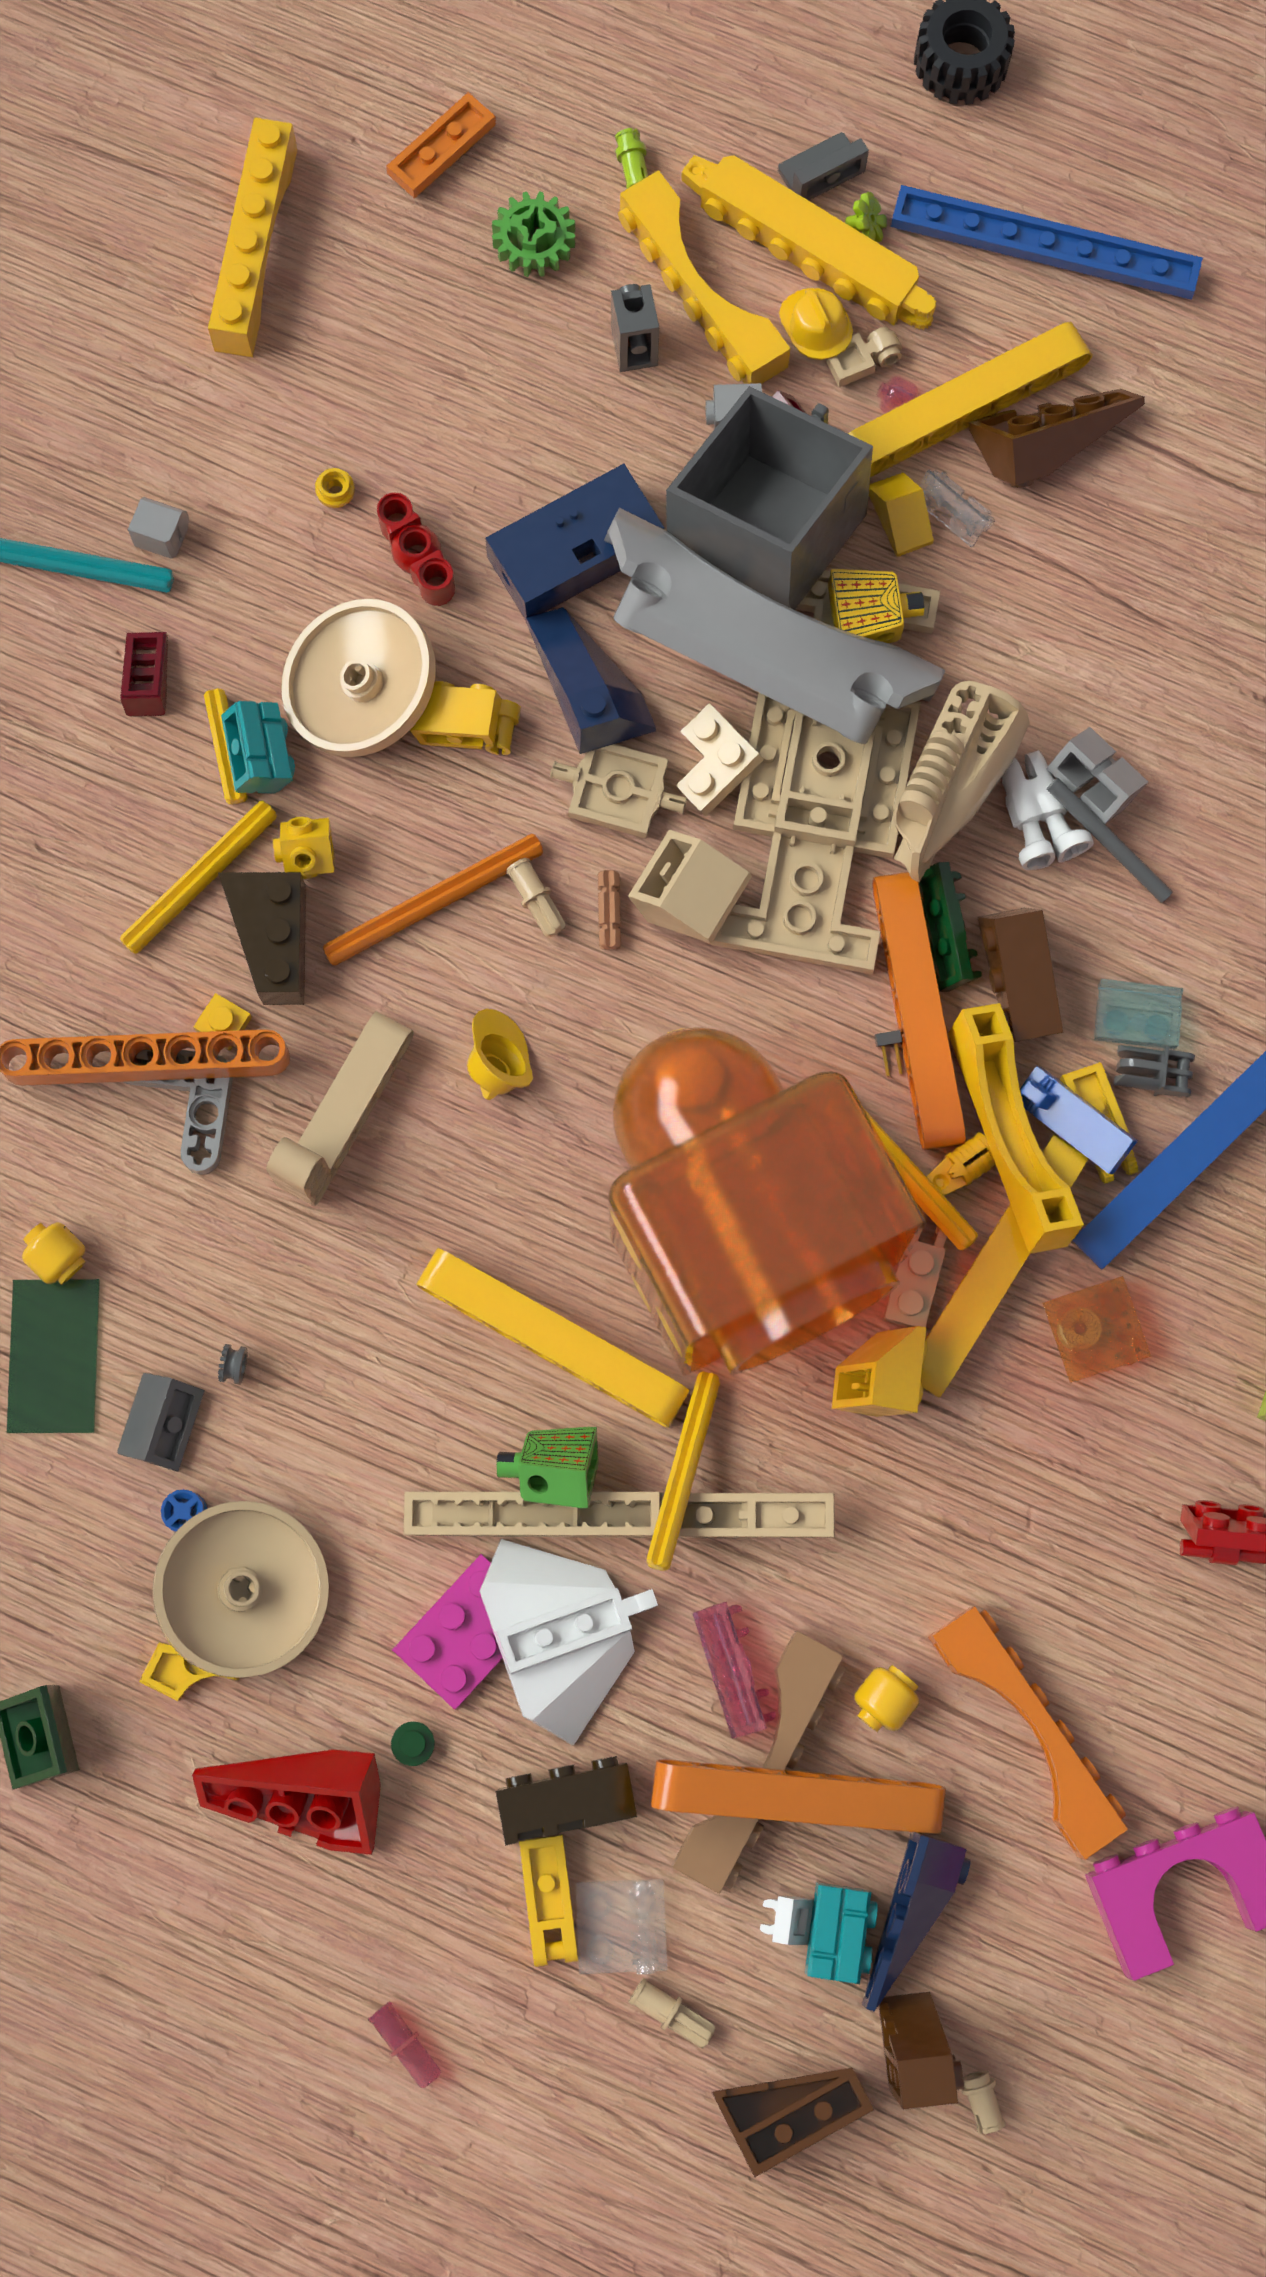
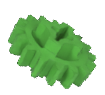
M539 191L536 199H530L528 192H523V201L517 202L513 197L508 198L509 210L499 207L497 209L498 220L492 221L493 249H498L499 261L502 262L509 259V270L512 272L519 266L523 267L524 276L526 277L530 275L532 269H537L540 277L544 276L545 267L550 266L554 271H558L559 258L569 261L570 248H575V220L570 219L569 208L566 206L558 209L557 197H553L549 202L544 201V193Z

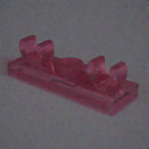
M726 1601L696 1611L692 1615L731 1738L734 1739L767 1729L766 1722L775 1719L776 1713L773 1711L764 1714L761 1711L759 1699L769 1695L768 1689H754L755 1683L751 1674V1663L745 1655L742 1643L739 1642V1638L746 1636L749 1633L748 1627L736 1629L732 1620L733 1614L743 1610L741 1605L728 1607Z

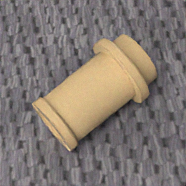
M986 2070L973 2072L963 2077L964 2089L961 2090L963 2095H968L978 2133L988 2134L1005 2127L1006 2124L1002 2118L993 2089L996 2086V2080L990 2078L989 2072Z

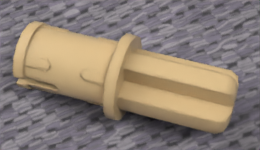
M529 858L520 859L510 865L506 872L523 898L521 902L523 908H529L544 936H555L565 929V922L549 896L551 889L544 887Z
M642 1978L628 2002L661 2022V2029L665 2030L668 2027L699 2048H704L714 2034V2024L683 2005L681 1997L675 2000L647 1982L645 1978Z

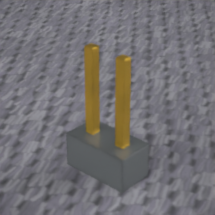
M900 1030L875 1034L876 1047L881 1046L886 1076H890L885 1046L893 1044L898 1072L903 1074L898 1044L902 1043Z

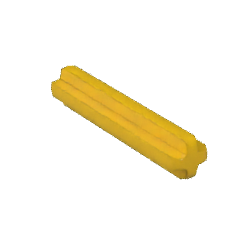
M221 688L208 690L204 693V700L224 798L229 805L245 802L248 797L247 793H236L221 718V715L229 708L227 695Z

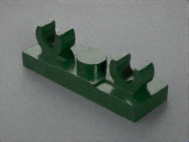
M937 862L925 871L920 882H918L939 992H950L982 976L981 971H972L970 959L978 956V953L974 949H967L965 923L959 903L966 896L964 893L958 894L955 891L954 882L962 877L959 872L951 871L950 862Z

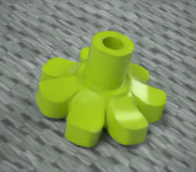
M872 192L861 194V200L854 202L853 211L855 215L846 217L845 223L858 231H862V234L877 243L882 242L883 232L881 229L887 228V217L884 214H879L881 205L874 197V194Z

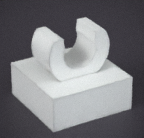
M778 1896V1900H765L763 1906L773 1908L776 1911L774 1925L761 1924L760 1930L765 1934H773L772 1942L786 1945H808L813 1900L788 1896Z

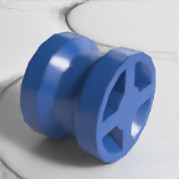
M176 1490L163 1501L161 1518L169 1529L176 1532L192 1516L194 1517L208 1509V1505L201 1496L192 1491Z

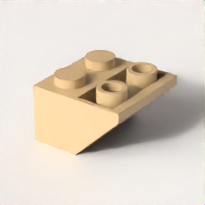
M668 830L628 897L647 922L711 944L752 876L747 870L703 840Z

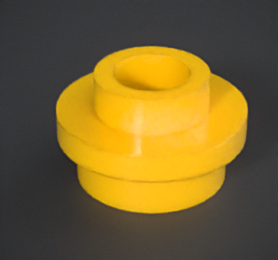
M327 469L316 480V496L327 507H343L354 496V481L347 472L341 469ZM333 486H340L342 488V491L336 494L328 492Z

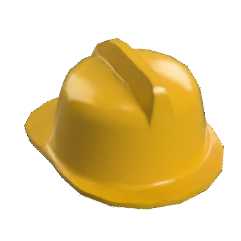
M822 288L802 289L789 295L781 304L779 311L781 323L796 349L808 358L819 360L834 358L844 352L851 343L853 336L851 320L840 300L832 292Z
M486 1008L478 1011L472 1021L474 1047L467 1060V1071L471 1078L480 1086L483 1097L491 1100L497 1095L509 1093L515 1087L524 1088L529 1086L533 1080V1074L530 1067L527 1043L518 1025L498 1010Z

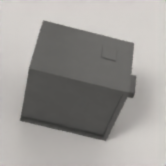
M749 386L667 488V532L731 577L778 603L795 610L867 515L873 446L829 425V410L822 404L818 403L811 411L810 416Z

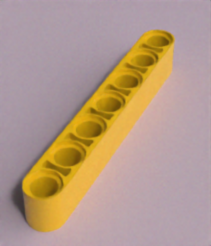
M1065 322L873 419L848 434L873 446L870 475L872 477L968 428L969 422L996 414L1076 373L1091 361L1093 354L1073 322Z
M1055 1135L1051 1137L1042 1151L1052 1169L1070 1188L1089 1159L1075 1147ZM1011 1204L1007 1207L925 1339L928 1350L922 1365L921 1383L924 1389L938 1398L942 1396L1030 1255Z
M440 1248L436 1249L416 1283V1286L431 1296L666 1428L670 1427L690 1392L688 1388Z

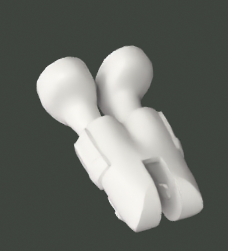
M1039 750L1025 755V768L1029 780L1025 779L1022 768L1016 758L1013 759V762L1002 776V783L1007 795L1005 797L1006 807L1013 827L1023 830L1025 848L1019 853V861L1024 870L1045 868L1053 863L1055 855L1058 862L1070 860L1084 853L1094 844L1090 832L1083 829L1072 830L1064 819V815L1068 810L1046 790L1055 779L1052 773L1046 769L1048 765ZM1039 820L1047 823L1053 847L1049 841L1045 840Z

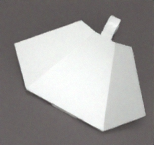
M501 1539L479 1592L521 1713L524 1718L567 1743L574 1745L635 1652L630 1631L632 1626L628 1617L658 1606L653 1589L622 1600L618 1588L614 1587L604 1569Z

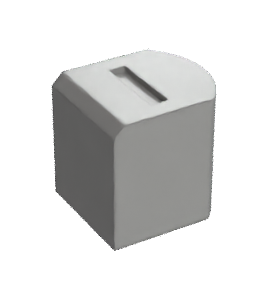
M143 497L139 501L128 532L135 547L172 559L177 556L188 530L189 516L185 510Z

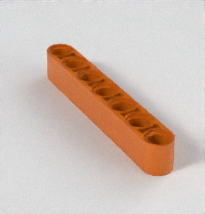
M909 872L873 877L875 905L898 1030H900L902 1037V1052L921 1149L927 1150L964 1144L965 1129L919 883L911 878Z
M267 1029L12 1039L0 1045V1072L10 1082L21 1086L274 1076L285 1071L290 1062L289 1049L284 1039L274 1030ZM276 1045L280 1048L279 1054L273 1060L264 1061L259 1058V1053L265 1046ZM231 1046L238 1049L237 1055L230 1062L224 1063L217 1060L218 1054L223 1048ZM192 1048L196 1051L194 1058L189 1063H176V1056L181 1050ZM103 1051L111 1053L108 1064L99 1068L93 1067V1059L98 1053ZM140 1051H153V1058L148 1064L143 1066L134 1064V1059ZM21 1054L27 1056L26 1063L21 1069L16 1071L9 1070L12 1058ZM57 1054H69V1059L65 1066L59 1069L51 1068V1061Z
M659 1759L656 1760L651 1807L681 1813L937 1834L942 1831L946 1787L915 1781Z

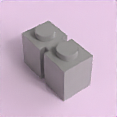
M1089 727L1069 740L1046 769L1056 778H1059L1073 793L1096 777L1100 782L1083 793L1079 799L1106 824L1127 808L1148 781L1123 757L1115 761L1112 756L1116 751Z

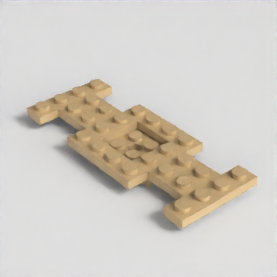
M825 570L796 610L814 613L813 619L833 626L828 592L830 571ZM898 583L900 594L921 591L924 598V616L904 618L903 629L932 634L940 591ZM758 693L749 744L764 760L741 783L733 830L773 837L760 908L734 905L711 945L873 974L881 931L840 924L853 852L893 859L898 830L894 823V812L907 784L921 702L916 701L899 709L886 704V708L868 742L861 744L844 737L838 731L778 701ZM823 752H832L837 755L840 764L836 768L825 769L819 765L817 757Z

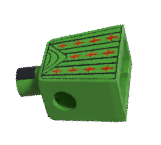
M597 1427L534 1430L528 1432L522 1452L498 1453V1478H519L520 1495L525 1501L588 1508L599 1465Z

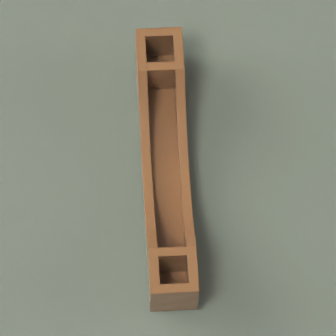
M794 1631L774 1669L778 1688V1720L774 1741L762 1768L784 1770L788 1767L792 1770L794 1769L805 1748L799 1741L806 1727L814 1730L825 1710V1707L819 1704L827 1688L831 1691L836 1689L845 1671V1668L839 1665L843 1655L799 1631ZM717 1815L699 1822L691 1827L672 1863V1868L720 1894L723 1886L731 1889L743 1867L737 1860L744 1846L750 1849L753 1848L764 1825L757 1822L758 1819Z

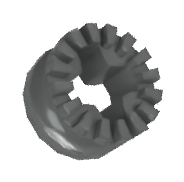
M225 1344L221 1353L222 1357H220V1361H224V1364H219L218 1381L225 1382L226 1379L231 1378L235 1384L241 1385L247 1365L248 1349L241 1346L239 1350H233L232 1345Z

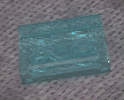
M1101 979L1099 981L1094 1040L1165 1048L1167 1046L1169 1049H1177L1180 1037L1183 988Z

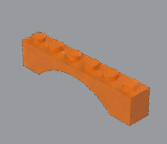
M975 1606L970 1607L933 1632L928 1638L952 1673L973 1679L995 1691L1010 1703L1031 1727L1043 1749L1051 1775L1053 1791L1052 1821L1076 1856L1086 1860L1128 1830L1121 1820L1126 1817V1813L1112 1794L1105 1797L1096 1783L1101 1777L1087 1757L1079 1759L1071 1747L1075 1739L1067 1726L1060 1719L1056 1722L1053 1721L1045 1709L1050 1703L1040 1687L1035 1682L1029 1686L1020 1672L1025 1667L1017 1653L1011 1646L1004 1649L994 1635L999 1632V1628L985 1609L979 1613Z

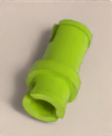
M626 128L615 135L618 145L615 152L618 162L622 163L627 184L626 189L648 177L644 159L647 155L646 146L640 141V133L636 128L634 130Z

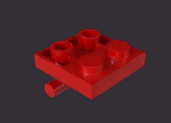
M1198 1500L1195 1502V1505L1182 1504L1180 1521L1191 1539H1181L1180 1556L1208 1558L1210 1563L1235 1566L1238 1564V1561L1266 1564V1512H1264L1263 1508L1255 1505L1241 1504L1238 1506V1510L1221 1508L1222 1505L1217 1502Z

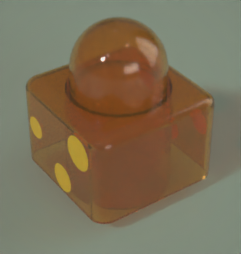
M694 1027L669 1032L647 1044L632 1058L619 1080L613 1102V1126L618 1145L630 1169L619 1175L609 1189L610 1238L683 1376L696 1372L721 1358L731 1375L761 1366L852 1319L885 1298L901 1284L893 1268L907 1258L927 1221L852 1086L844 1075L833 1071L819 1072L784 1089L769 1062L751 1044L726 1031Z

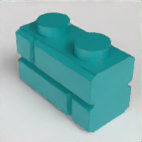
M255 701L235 702L221 715L236 793H277L293 780L295 773V762L293 757L288 755L285 741L288 734V725L286 720L281 718L279 704L275 702L256 703Z
M816 1882L804 1972L807 1976L860 1984L861 1973L869 1974L872 1947L865 1946L867 1928H875L878 1902L870 1901L871 1892L869 1890Z

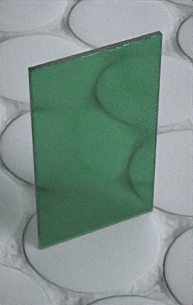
M69 1279L63 1285L58 1281L53 1284H47L42 1280H13L6 1433H94L99 1279Z

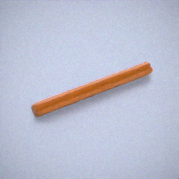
M529 834L329 941L323 946V951L328 961L333 966H336L506 875L507 868L516 861L523 858H529L532 861L543 854L542 844L535 834Z

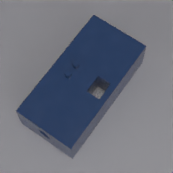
M625 464L610 470L485 538L487 558L525 620L527 617L541 614L621 571L613 545L604 541L619 508L665 530Z

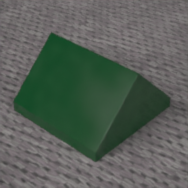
M59 1685L40 1686L0 1701V1739L12 1790L79 1771Z

